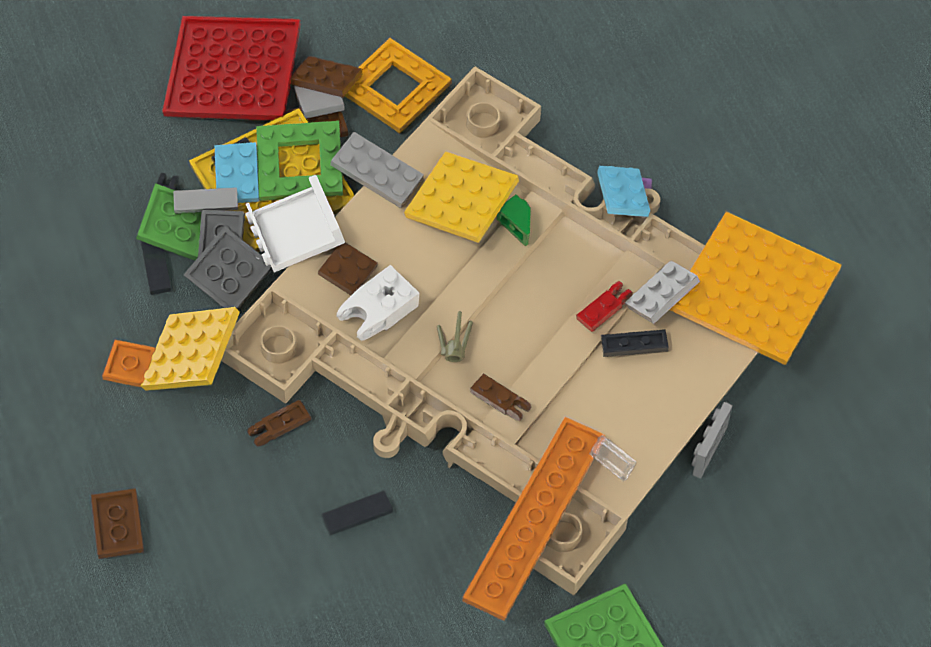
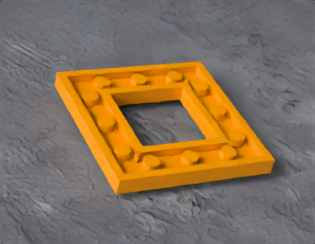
M389 38L358 67L362 68V76L347 92L345 97L398 133H401L452 84V79ZM392 65L420 83L398 106L370 87Z

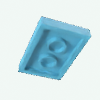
M256 142L215 145L216 189L237 187L238 203L259 202Z
M599 166L597 173L607 213L648 217L650 207L640 170L635 168Z

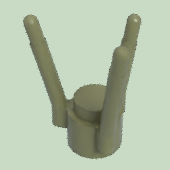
M458 311L455 340H450L447 345H445L441 326H437L441 344V355L445 356V359L449 362H460L462 358H465V349L472 329L473 321H469L461 345L459 341L462 321L461 311Z

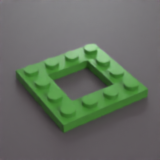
M339 121L256 126L260 201L281 200L312 187L309 177L314 175L280 177L278 147L312 144H319L321 175L316 176L325 196H343L342 172L330 165L333 157L341 149Z

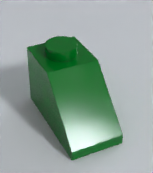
M515 194L504 203L497 214L496 220L524 246L528 245L531 207L526 200L521 199Z

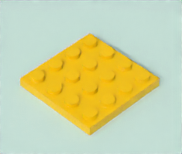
M445 151L404 214L406 218L479 243L519 182L518 175Z
M235 307L170 314L159 338L156 350L152 355L150 366L144 375V383L140 386L145 391L212 385L240 312Z

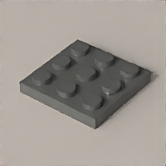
M224 226L186 271L184 276L223 308L235 307L239 310L269 274L272 267L271 265L266 266L262 255Z

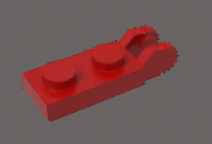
M617 281L609 290H606L576 315V319L593 332L620 310L622 305L633 295V292L627 289L617 299L615 295L623 287V283Z

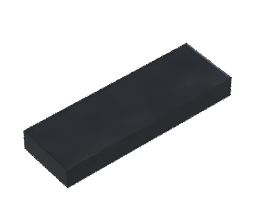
M140 241L150 295L171 292L164 249Z
M666 329L601 335L603 357L668 352L669 349Z
M381 491L322 513V519L331 536L393 513V508L385 491Z

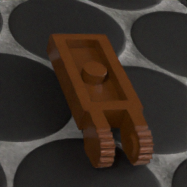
M484 373L470 388L471 394L502 414H507L517 421H521L524 416L513 407L514 405L527 412L531 409V405L527 400L519 397Z
M298 400L262 418V421L250 426L247 432L250 436H254L266 429L267 432L254 440L256 446H262L271 439L273 440L311 421V416L302 402Z

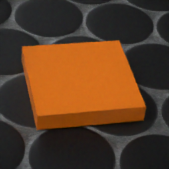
M115 340L102 375L103 380L141 387L140 385L144 383V375L150 366L152 355L156 348Z

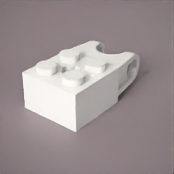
M389 265L356 290L342 304L336 316L340 321L352 317L363 319L365 322L357 331V338L363 341L384 329L388 330L417 308L419 292Z

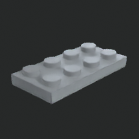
M355 132L352 133L330 163L337 170L399 208L403 206L424 177V174Z

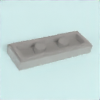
M237 187L173 191L175 213L202 212V210H238Z

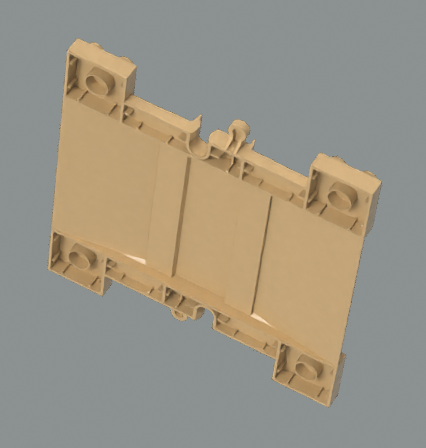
M474 67L393 154L394 157L424 174L423 180L403 206L399 208L363 186L335 216L344 241L378 262L376 269L365 283L391 265L419 292L418 307L388 330L384 329L366 340H359L357 338V331L365 321L359 317L340 321L336 316L339 308L351 295L318 275V270L336 249L334 247L289 266L237 321L221 361L285 404L315 371L320 373L383 416L386 429L378 431L373 440L375 453L383 458L395 456L400 449V443L406 436L426 447L442 428H455L460 433L443 450V456L448 462V468L454 463L514 502H517L564 417L605 434L604 442L533 568L572 595H575L624 533L627 519L759 352L670 310L653 324L630 310L626 304H623L620 310L593 332L576 319V315L606 290H609L617 281L623 283L621 291L615 295L617 299L627 289H630L634 294L670 261L690 271L705 245L653 215L658 211L660 205V196L653 189L645 188L650 207L648 217L608 214L604 199L598 207L587 208L583 206L584 200L595 189L593 178L526 138L527 134L540 121L541 105L479 68ZM446 151L518 175L519 182L506 201L517 194L521 199L526 200L531 207L529 243L527 246H524L496 220V217L479 243L406 218L404 212ZM458 311H461L462 321L459 339L461 345L469 321H473L472 329L465 349V358H462L460 362H449L445 359V356L441 355V344L437 326H441L445 345H447L450 340H455ZM666 329L669 346L668 352L603 357L601 335ZM483 373L530 403L531 409L528 412L516 405L513 406L523 414L524 417L521 421H517L507 414H502L471 394L470 388Z

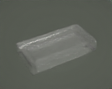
M604 435L599 436L589 453L622 481L628 479L637 463Z

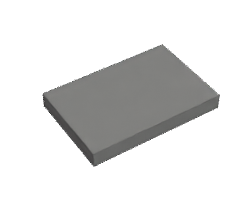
M293 86L305 118L345 110L341 97Z

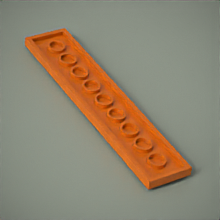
M564 417L466 590L463 602L505 621L604 442L605 434Z

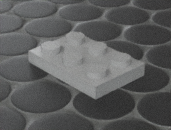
M670 261L634 293L625 304L630 310L654 324L695 287L700 280L694 273Z
M726 402L723 403L721 409L717 408L712 417V425L707 426L702 444L698 443L695 449L692 466H694L693 475L698 478L703 476L728 427L732 405Z

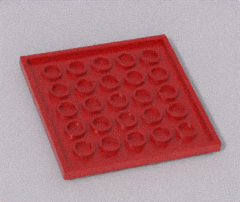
M182 16L162 111L163 115L166 117L275 120L283 117L286 111L300 33V19Z

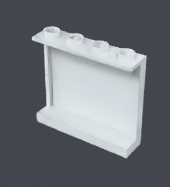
M316 175L309 177L312 187L260 209L252 211L250 204L246 203L249 211L245 213L250 225L254 224V226H251L255 239L260 238L256 242L260 251H265L262 257L266 266L271 265L273 272L345 243Z

